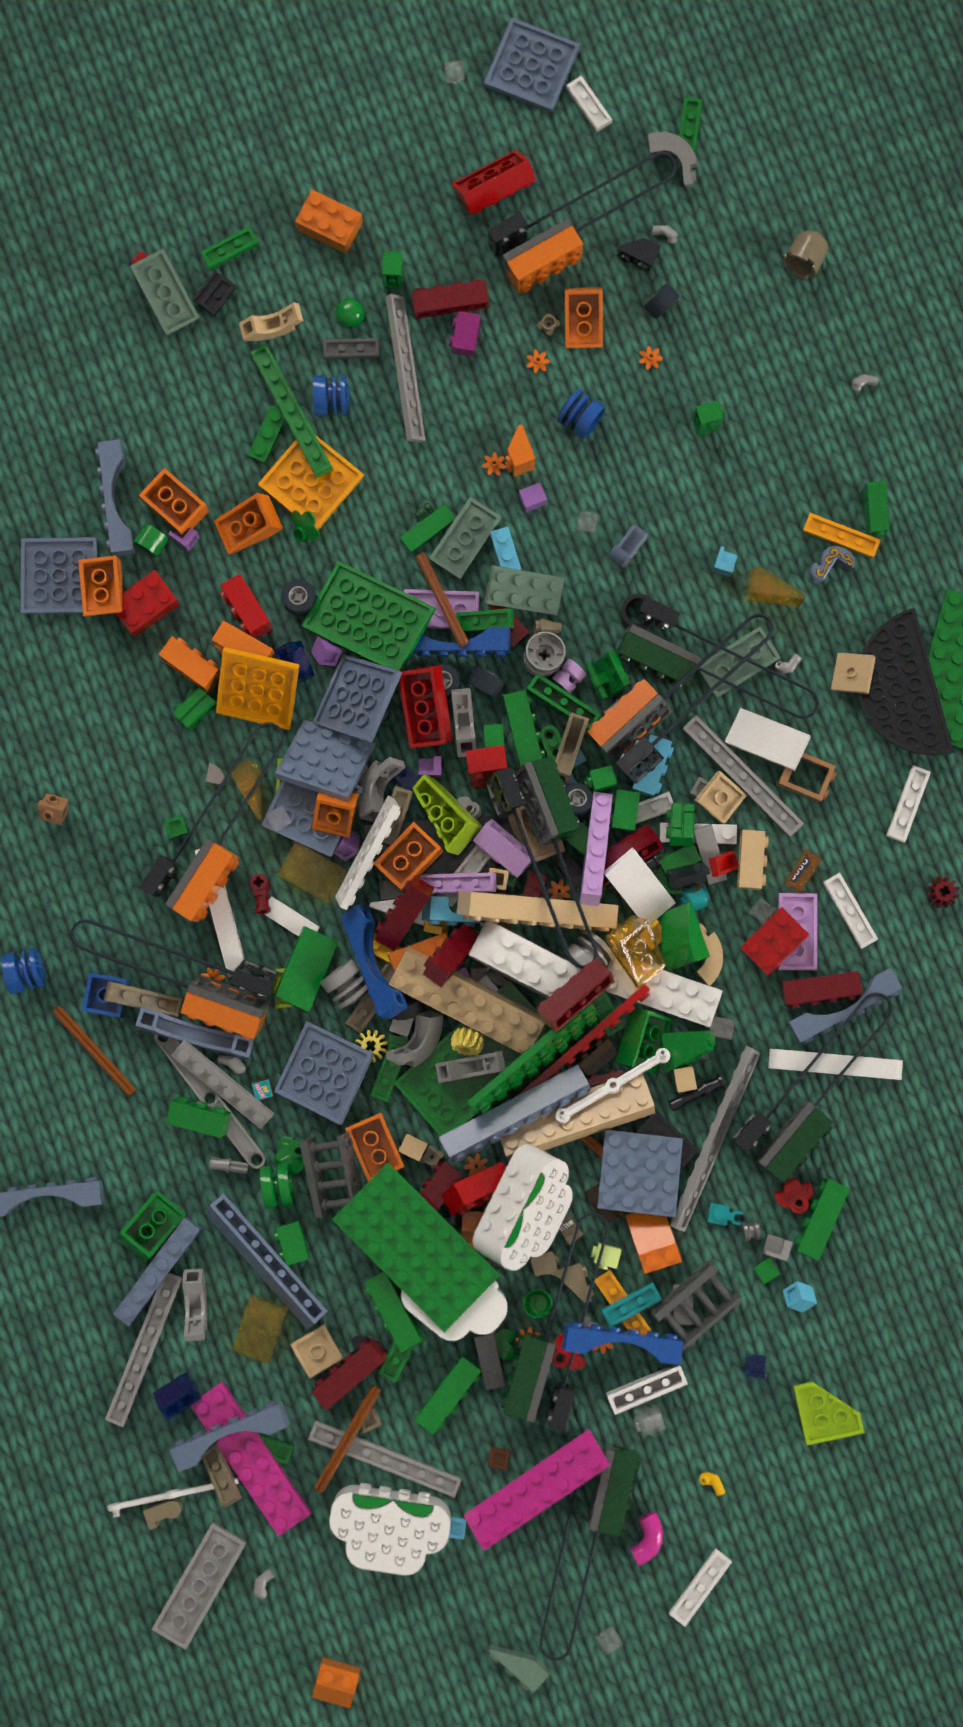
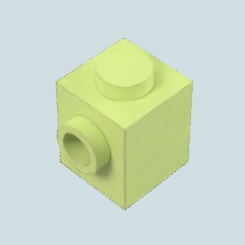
M600 1242L592 1248L591 1257L594 1258V1263H597L602 1246ZM605 1244L599 1268L608 1270V1267L617 1269L622 1249Z

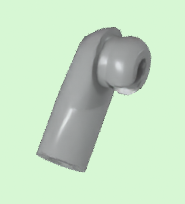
M667 225L652 227V235H665L668 243L677 242L678 234Z
M219 1055L218 1064L227 1065L236 1074L245 1072L246 1066L238 1057Z

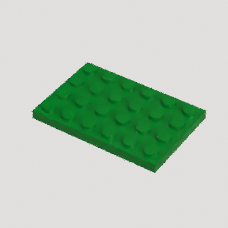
M338 561L316 599L314 606L303 622L302 627L375 664L401 672L435 613L436 608Z

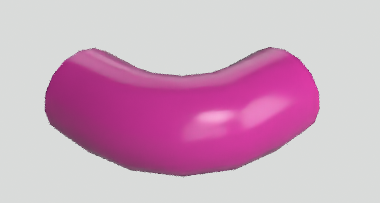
M656 1511L649 1512L638 1519L644 1536L641 1542L630 1548L638 1566L653 1558L658 1553L663 1542V1528Z

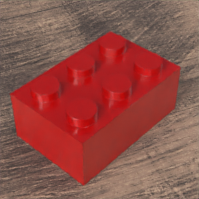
M154 570L122 593V612L116 614L135 638L177 608L180 603L156 570Z
M240 573L220 585L223 590L220 592L228 606H233L230 609L236 620L243 622L240 625L246 634L258 639L273 630L268 617Z
M504 745L466 751L470 787L475 789L486 787L485 783L497 771L508 768Z
M781 907L740 948L770 976L810 937V934Z
M503 1162L454 1183L441 1195L451 1216L456 1214L462 1216L473 1207L477 1209L485 1205L492 1198L506 1170Z

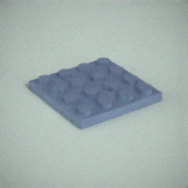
M511 18L484 81V87L552 113L579 51L580 44Z
M97 537L21 538V614H83L78 560L98 558Z
M342 654L313 723L372 743L402 672Z
M304 720L277 768L275 778L347 802L375 749V743L359 740Z
M282 781L261 826L332 858L341 836L312 829L315 804L319 792ZM356 784L352 793L359 794L360 797L363 787Z
M306 1021L274 1092L342 1125L375 1053Z
M605 1130L597 1208L676 1217L683 1139Z

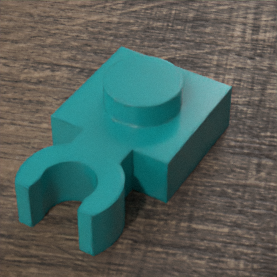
M710 1202L707 1222L727 1226V1221L729 1220L734 1225H741V1222L734 1220V1216L736 1214L743 1215V1212L739 1210L729 1212L730 1206Z

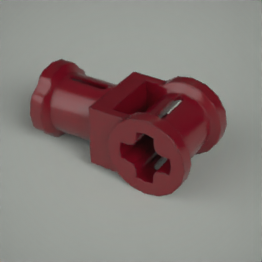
M255 874L250 879L256 906L254 913L259 915L268 914L271 912L268 902L270 884L264 875Z

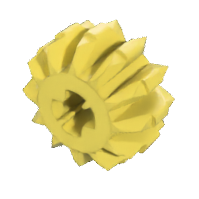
M457 1028L454 1031V1035H452L451 1046L458 1054L470 1057L473 1055L478 1056L484 1047L485 1039L481 1033L472 1030V1028Z
M367 1030L368 1037L361 1033L360 1037L364 1040L356 1039L355 1041L366 1050L369 1041L376 1043L372 1062H376L375 1055L379 1059L383 1058L379 1053L380 1051L387 1052L381 1046L388 1045V1042H380L385 1037L383 1034L376 1038L378 1035L377 1030L374 1031L373 1036H371V1031Z

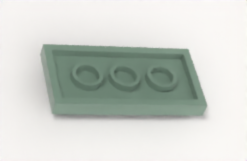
M164 249L130 266L166 335L199 319Z
M469 497L429 557V561L461 581L490 537V532L494 531L502 517L472 497Z
M492 565L484 603L557 615L565 578Z
M760 626L726 648L745 657L766 637V634ZM768 640L749 659L767 668L780 660L781 657L770 640ZM721 650L709 658L700 668L722 678L742 659ZM745 661L726 680L738 686L763 669ZM698 670L709 689L719 681ZM723 682L712 693L717 699L734 687Z

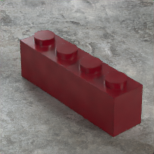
M474 279L469 283L455 282L449 286L436 285L429 289L421 287L411 291L415 319L458 313V311L467 312L489 308L486 280Z
M645 824L606 850L604 871L631 848L635 849L643 861L661 851L664 847L658 835L648 824ZM605 875L603 877L602 889L610 884Z
M414 876L411 882L407 880L402 888L403 894H398L393 902L394 908H389L384 915L386 919L384 923L380 921L375 929L377 935L374 940L395 951L430 899L435 887L417 876Z
M463 924L459 929L455 928L450 938L447 937L441 947L435 950L432 955L433 957H428L424 963L426 968L422 975L442 988L470 957L468 955L479 933L466 924Z
M596 958L587 963L566 984L556 989L553 995L540 1003L537 1007L540 1019L557 1032L615 982L612 972Z
M859 971L780 983L783 1005H789V1009L801 1007L800 1003L808 1002V1006L819 1005L820 1000H827V1003L839 1002L841 997H846V1000L858 999V995L863 994Z
M447 1161L443 1164L439 1162L433 1170L436 1174L432 1179L427 1178L421 1186L424 1189L421 1195L437 1211L444 1203L441 1195L464 1176L463 1173Z
M374 1338L369 1342L365 1339L357 1346L359 1350L355 1354L350 1352L342 1359L344 1363L341 1366L336 1364L328 1371L330 1375L326 1379L321 1377L313 1384L315 1388L311 1393L326 1411L388 1357Z

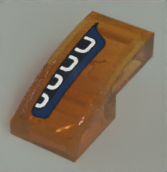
M805 849L784 883L798 893H801L822 859Z

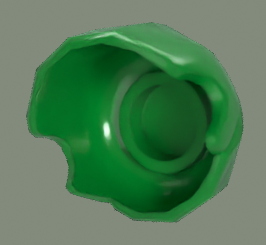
M355 299L342 300L337 305L335 312L337 321L347 328L352 326L359 327L365 320L366 315L362 304Z
M533 1289L523 1297L522 1308L531 1318L541 1319L551 1312L553 1299L545 1290Z

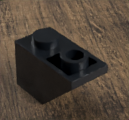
M641 238L620 245L617 250V257L625 263L630 262L636 265L639 270L650 272L660 253L661 245L646 238Z

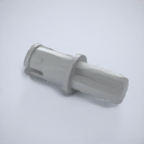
M211 1157L209 1169L226 1171L228 1174L230 1171L247 1174L249 1164L232 1161L231 1158Z

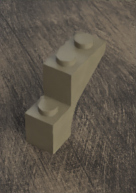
M570 713L555 760L558 765V773L565 786L568 785L589 718Z
M552 1249L539 1257L530 1256L535 1277L548 1274L562 1279L565 1266L557 1268L560 1261L558 1254H553ZM580 1262L568 1265L564 1283L586 1303L591 1284L587 1285L585 1277H588L586 1266H581Z

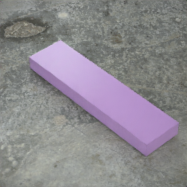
M496 873L420 875V879L435 887L432 894H459V890L496 893Z

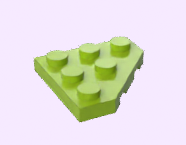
M812 1381L793 1385L806 1445L864 1433L861 1415L858 1411Z

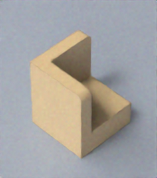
M688 1064L687 1067L674 1069L676 1081L674 1083L678 1093L697 1089L694 1070L691 1064Z
M407 1134L399 1152L420 1161L428 1143Z

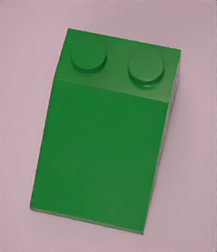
M692 902L665 911L661 915L662 955L668 971L710 957Z
M156 1190L122 1229L116 1240L146 1264L187 1214Z

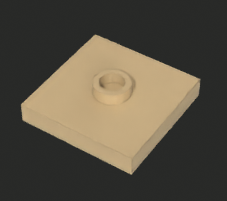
M838 653L831 690L869 694L876 657L874 655Z
M717 771L694 801L721 824H725L747 794L721 771Z
M325 1324L290 1344L309 1379L344 1358Z

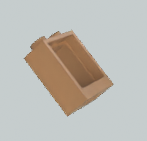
M803 753L802 760L828 770L819 793L816 794L788 782L792 770L783 768L776 786L816 803H820L822 799L826 800L829 789H827L828 784L834 781L837 774L834 771L835 765Z

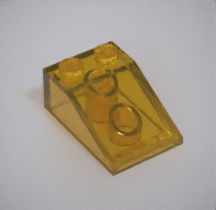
M757 567L753 570L750 569L746 577L743 600L800 607L806 595L771 572Z
M249 759L236 765L231 773L244 798L247 797L262 773L255 761L251 763ZM262 779L247 801L261 824L265 818Z
M295 841L277 876L330 904L347 870Z
M632 915L605 936L611 952L637 988L643 986L666 967L647 919Z
M252 1294L246 1306L232 1351L269 1364L289 1308Z

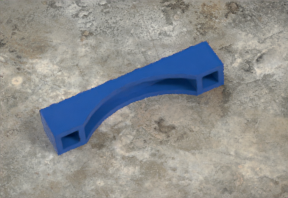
M490 627L480 635L469 639V643L464 647H460L457 642H440L422 634L412 654H419L420 657H430V654H437L439 657H449V654H456L458 657H467L468 654H475L476 657H486V654H494L495 657H505V654H511V630L508 627Z
M358 904L341 915L343 927L348 933L349 943L356 955L355 959L362 970V977L366 981L369 989L368 993L374 1002L375 1012L379 1017L391 1019L408 1007L402 991L388 985L389 982L383 977L376 964L373 952L375 921L370 908Z
M571 1322V1325H564L561 1348L566 1352L585 1354L603 1344L626 1342L648 1350L661 1363L681 1364L684 1341L678 1338L676 1334L666 1333V1336H661L655 1331H647V1334L640 1333V1330L637 1329L621 1331V1328L615 1326L603 1329L601 1325L590 1324V1327L583 1326V1323Z

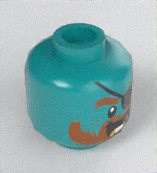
M693 885L683 889L682 897L679 898L681 905L692 902L694 911L705 908L710 900L706 888L700 885Z

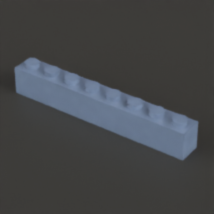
M576 1065L440 1136V1142L451 1163L460 1162L466 1158V1155L481 1151L484 1148L483 1146L498 1142L502 1136L514 1134L521 1126L531 1125L540 1116L550 1115L559 1106L565 1107L571 1100L577 1097H584L590 1091L589 1083L579 1065Z
M224 1193L204 1211L206 1216L307 1330L328 1312Z

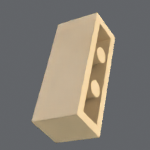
M742 830L740 832L737 889L761 890L762 886H765L766 874H763V867L767 866V855H764V849L768 847V836H765L766 831Z

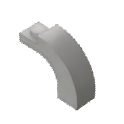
M655 132L648 134L650 153L665 152L678 157L682 163L685 187H694V181H697L696 172L692 168L699 167V163L690 145L683 138L673 133Z
M470 688L451 690L458 757H466V751L476 750Z
M389 757L384 762L374 761L367 769L360 783L363 790L357 803L361 819L371 822L375 821L384 804L385 788L388 782L405 768L404 761Z
M432 1010L420 1012L415 1018V1030L410 1041L400 1048L387 1051L386 1059L394 1062L395 1065L406 1064L411 1067H416L424 1062L434 1051L442 1032L443 1015Z
M502 1051L435 1064L439 1083L505 1070Z
M203 1269L183 1270L182 1287L185 1298L184 1340H205V1330H207V1296Z

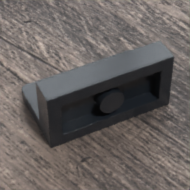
M702 861L666 870L668 888L674 890L707 882L706 875L710 874V869Z

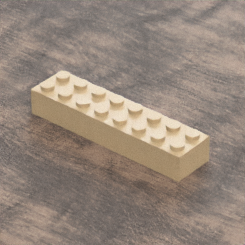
M459 890L457 914L463 915V919L555 927L545 898ZM550 899L560 927L586 930L575 901ZM599 903V906L581 904L590 930L609 932V928L617 927L619 905Z
M410 946L407 947L388 985L520 1054H523L534 1045L545 1025V1022L540 1019L538 1013L458 971L441 988L422 975L426 968L424 963L429 956Z
M643 1073L620 1086V1090L617 1093H608L573 1114L567 1123H559L556 1120L557 1110L560 1108L567 1109L602 1088L606 1083L590 1088V1091L584 1097H577L571 1100L565 1107L559 1106L548 1116H540L531 1125L521 1126L514 1134L502 1136L501 1143L508 1163L515 1151L525 1144L533 1145L544 1151L654 1114L655 1105ZM612 1083L610 1087L615 1088L616 1084Z

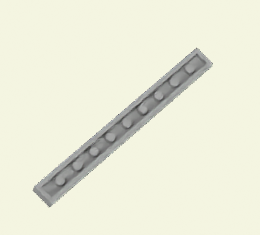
M746 1046L745 1050L741 1053L740 1062L737 1069L733 1072L732 1081L725 1091L723 1102L718 1107L717 1116L710 1126V1132L702 1145L700 1156L695 1161L694 1170L687 1180L684 1193L679 1199L676 1217L671 1218V1227L683 1232L686 1231L761 1053L753 1048Z

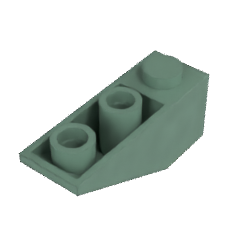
M495 1645L489 1646V1656L497 1664L499 1662L505 1666L504 1670L511 1677L515 1675L520 1680L519 1684L526 1691L530 1689L534 1693L550 1675L549 1669L534 1655Z

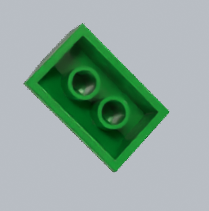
M635 1007L628 1015L615 1062L635 1068L655 1056L657 1050L663 1048L662 1033L669 1032L672 1019ZM660 1063L648 1069L646 1072L657 1075Z

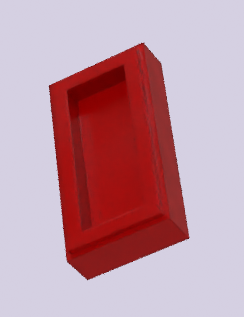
M735 850L708 858L712 877H718L738 869Z

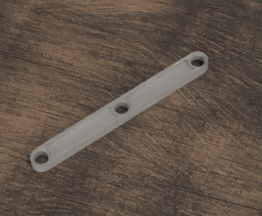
M155 1034L154 1037L157 1044L200 1101L206 1102L205 1095L211 1092L215 1095L216 1099L212 1104L207 1103V1106H221L226 1108V1111L231 1112L227 1136L247 1163L255 1169L263 1167L266 1162L265 1154L221 1096L171 1056L181 1043L170 1038L166 1042H161L158 1037L159 1035ZM259 1154L262 1157L260 1165L252 1163L253 1155Z

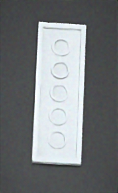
M387 796L335 896L339 906L347 910L349 905H353L357 889H361L363 886L366 872H370L374 864L373 859L375 855H378L382 849V841L389 836L393 820L396 821L401 811L399 810L398 803L390 796Z
M614 954L613 960L609 962L608 969L612 972L615 982L605 992L628 999L646 984L650 988L648 991L650 996L642 1003L639 1000L637 1003L709 1028L711 1027L723 992L722 990Z

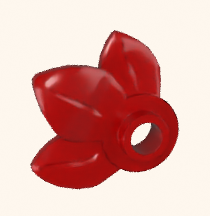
M792 1177L790 1181H785L783 1191L774 1192V1197L780 1206L790 1208L796 1214H802L809 1207L808 1200L813 1196V1187L809 1181L801 1185L796 1178ZM800 1200L802 1201L803 1205L801 1207H797L795 1205V1202Z
M563 1333L555 1339L556 1346L551 1363L557 1368L568 1367L572 1353L566 1352L561 1348ZM581 1353L574 1354L570 1370H578L586 1365V1361L580 1356ZM558 1354L563 1355L564 1358L562 1361H558L556 1359V1356Z

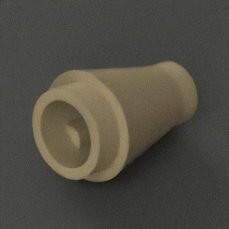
M541 618L534 620V635L539 632L561 634V623Z

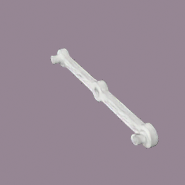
M665 1048L658 1049L656 1055L617 1079H608L605 1086L567 1109H558L555 1115L556 1120L559 1123H567L573 1114L608 1093H617L620 1090V1086L658 1063H667L670 1059L669 1051ZM615 1083L616 1087L611 1088L610 1084Z
M234 1478L236 1485L239 1484L238 1478ZM210 1483L182 1490L174 1489L163 1494L113 1503L107 1507L108 1511L113 1512V1518L120 1516L119 1510L122 1508L172 1499L215 1488Z

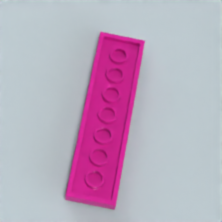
M223 1381L190 1404L207 1431H210V1427L215 1424H227V1420L238 1415L239 1418L246 1416ZM235 1432L215 1441L278 1537L311 1515V1510L258 1432Z
M587 1430L464 1514V1517L482 1550H487L611 1465L591 1431Z

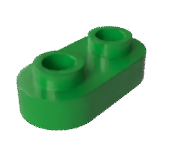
M548 725L541 730L540 737L547 757L552 756L555 761L556 757L553 755V751L559 750L562 739L558 729ZM551 733L553 738L547 739L546 734Z

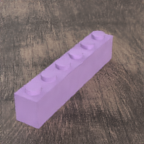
M593 792L580 904L599 906L613 794Z

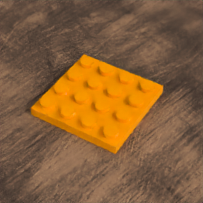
M316 436L333 467L332 471L316 478L295 440L262 478L258 486L291 513L297 510L302 515L306 511H311L315 517V527L319 530L364 478V474Z
M224 647L222 651L216 713L261 724L274 723L282 729L290 730L300 664Z

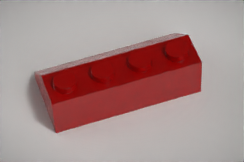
M514 150L451 183L464 209L472 215L480 213L483 208L489 205L497 204L504 197L512 196L515 191L521 188L529 187L532 182L536 181L529 160L520 152Z

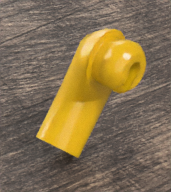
M703 1472L700 1475L699 1482L702 1485L713 1486L716 1496L725 1493L718 1475L710 1472Z

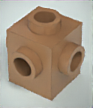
M46 793L43 800H40L37 806L39 819L61 825L68 813L69 799Z

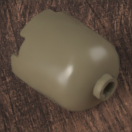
M807 230L799 233L783 257V266L785 268L788 266L792 270L791 274L800 279L808 280L809 277L815 278L828 252L827 241L817 231Z

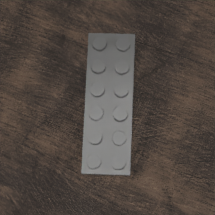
M212 1522L151 1630L186 1650L247 1541Z

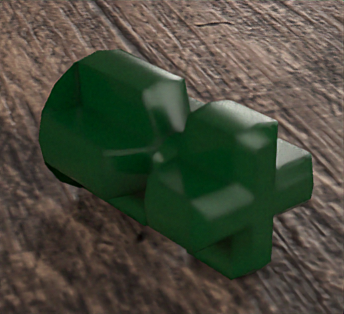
M429 503L424 505V510L420 508L414 513L420 522L427 517V513L432 514L434 512Z

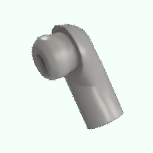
M862 374L853 379L851 388L854 391H860L861 387L865 384L877 387L879 378Z
M794 654L789 662L778 661L775 664V670L779 674L792 673L802 658Z
M270 1568L255 1579L253 1593L259 1599L266 1598V1583L274 1577V1573Z

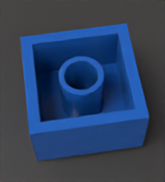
M89 972L82 1011L124 1018L126 1005L105 1001L104 996L108 981L130 986L131 980Z

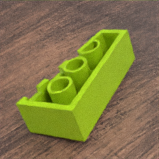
M423 774L412 789L422 807L428 813V818L434 824L439 838L443 840L447 852L459 855L483 826L436 778Z

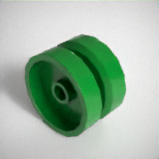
M289 1163L278 1164L276 1176L272 1166L260 1167V1182L265 1208H277L278 1195L283 1207L294 1206V1183Z

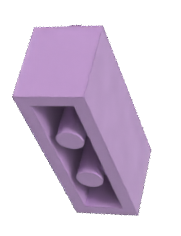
M493 819L484 825L473 840L480 850L486 851L496 863L503 865L509 871V874L517 878L531 863L526 847Z

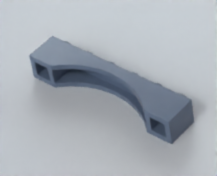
M120 439L97 442L98 449H95L97 460H100V467L97 469L98 476L102 478L103 484L100 485V493L102 497L104 496L105 503L102 504L103 514L107 517L104 527L105 532L109 533V540H106L108 552L111 551L113 556L136 554V546L133 542L135 539L134 534L120 519L115 504L116 481L125 464L123 444Z
M888 968L871 977L863 994L844 1010L828 1015L803 1013L786 1023L797 1043L803 1042L806 1044L814 1040L813 1036L819 1032L823 1035L831 1031L830 1027L834 1024L842 1025L867 995L882 993L891 999L899 994L898 990L902 989L892 968ZM870 997L854 1016L857 1017L865 1013L864 1009L868 1006L874 1008L882 1004L881 999L883 997Z
M143 1007L140 1009L135 1029L180 1042L185 1039L191 1045L244 1060L249 1059L254 1042L252 1038L245 1039L238 1034L202 1027Z
M96 1177L85 1178V1182L77 1183V1179L67 1180L65 1185H58V1182L46 1183V1187L40 1188L38 1184L26 1185L27 1189L19 1190V1186L8 1187L6 1192H0V1217L8 1215L24 1201L38 1196L63 1197L81 1207L104 1204L102 1180L97 1181Z
M188 1216L181 1221L113 1313L114 1316L128 1326L134 1322L158 1286L202 1230L200 1225Z
M274 1400L263 1405V1409L258 1411L257 1408L251 1409L246 1412L244 1417L234 1416L227 1420V1424L221 1425V1423L211 1426L208 1432L203 1433V1430L194 1433L191 1439L185 1440V1438L175 1441L174 1446L169 1451L178 1473L197 1465L206 1450L215 1441L226 1435L242 1431H253L270 1435L287 1428L290 1421L282 1401L277 1403Z

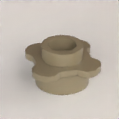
M549 313L545 314L542 321L538 322V328L543 329L548 336H551L555 328L560 326L559 320H556Z
M427 1146L424 1156L421 1157V1162L431 1165V1168L435 1169L439 1160L443 1158V1152L435 1150L433 1146Z

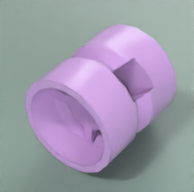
M568 659L561 666L562 671H557L551 678V681L571 694L576 688V683H580L587 674L577 663Z

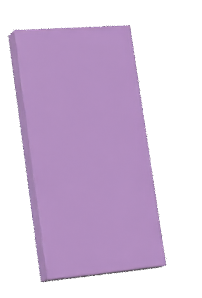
M404 589V593L436 608L426 629H451L432 590ZM444 591L455 615L458 612L479 611V592Z
M778 893V910L783 907L810 934V937L778 967V970L817 971V894Z

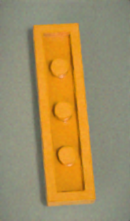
M812 513L809 514L802 531L872 559L881 541Z
M610 1269L595 1279L596 1285L609 1304L627 1296ZM640 1313L622 1322L627 1330L637 1329L640 1330V1333L647 1334V1331H652Z

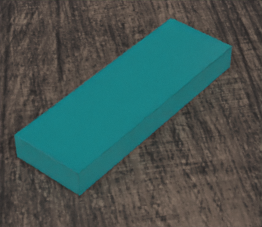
M651 1282L606 1306L601 1311L608 1325L615 1326L662 1301L654 1283Z

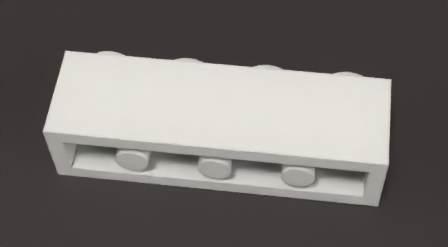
M673 1364L606 1392L616 1415L683 1387L688 1383L681 1366Z

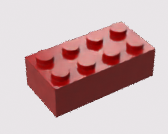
M441 665L401 671L402 675L399 679V686L410 748L440 745L453 741Z

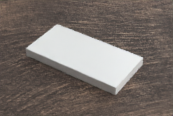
M740 708L725 743L795 771L811 736Z
M633 848L604 871L606 878L646 928L676 903Z

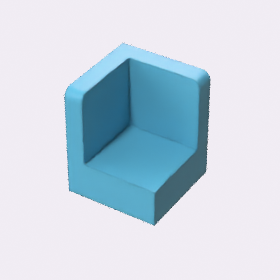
M721 546L713 572L731 577L737 555L724 551L725 547Z
M796 1281L783 1290L788 1308L805 1312L817 1304L813 1287Z

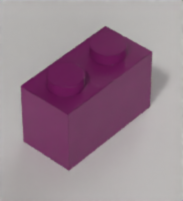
M458 311V316L454 317L452 325L455 333L450 336L449 341L453 354L474 357L481 315Z

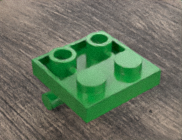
M614 649L605 653L594 664L589 663L586 665L591 677L589 679L594 689H597L602 700L616 696L631 684L628 674L621 665L620 657Z

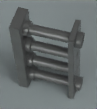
M349 1132L338 1135V1141L317 1143L315 1137H309L299 1142L315 1218H321L331 1213V1208L344 1207L361 1190L352 1148L353 1141ZM339 1148L342 1160L320 1161L319 1151ZM344 1169L346 1179L327 1182L324 1180L323 1170ZM348 1188L349 1198L331 1201L328 1199L327 1189Z
M710 1260L650 1310L658 1321L665 1319L681 1340L684 1341L683 1351L686 1348H691L696 1343L695 1340L730 1310H735L743 1300L737 1292L732 1295L716 1277V1272L719 1270ZM706 1281H710L725 1299L717 1308L701 1290V1285ZM695 1294L710 1311V1314L705 1319L701 1320L688 1305L686 1298L689 1295ZM681 1307L696 1325L688 1333L671 1315V1311L674 1308Z

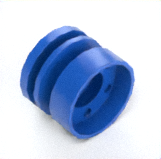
M314 375V415L327 416L329 407H333L335 416L338 415V407H341L342 415H347L350 393L346 375H341L340 384H337L336 375H333L332 384H328L326 375Z
M578 389L563 405L557 422L563 424L566 421L565 428L567 429L576 424L573 433L582 440H585L600 421L606 407L597 400L587 405L590 395L586 394L583 396L584 391Z
M35 947L30 948L29 953L27 950H22L21 960L16 952L2 955V972L8 991L11 994L24 992L26 990V982L30 989H35L36 985L39 988L45 987V967Z

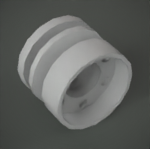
M539 632L533 635L528 640L523 656L527 671L533 676L537 673L545 678L554 676L560 670L566 654L562 639L551 632ZM542 654L545 655V661L542 660Z
M585 930L582 933L583 937L579 936L577 938L580 947L575 944H571L568 947L573 960L581 965L591 962L594 957V951ZM591 932L598 951L597 960L604 966H607V961L611 962L614 954L599 936ZM564 951V952H563L564 958H565L568 962H570V961L568 960V958H567V955H566L565 951Z
M353 959L342 964L320 982L327 993L334 990L338 992L332 999L334 1002L340 998L343 999L337 1004L339 1009L352 1005L364 996L368 990L366 983L360 984L364 980L363 977L355 978L354 976L360 968Z

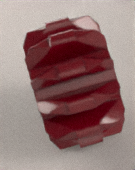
M938 876L937 881L934 879L930 881L932 886H927L926 888L928 891H931L926 897L933 898L930 904H934L937 901V908H941L942 904L944 908H948L949 903L951 905L956 903L953 898H959V895L954 893V891H958L959 887H953L956 883L955 880L949 883L948 876L944 879ZM944 888L946 895L941 896L942 893H939V890Z

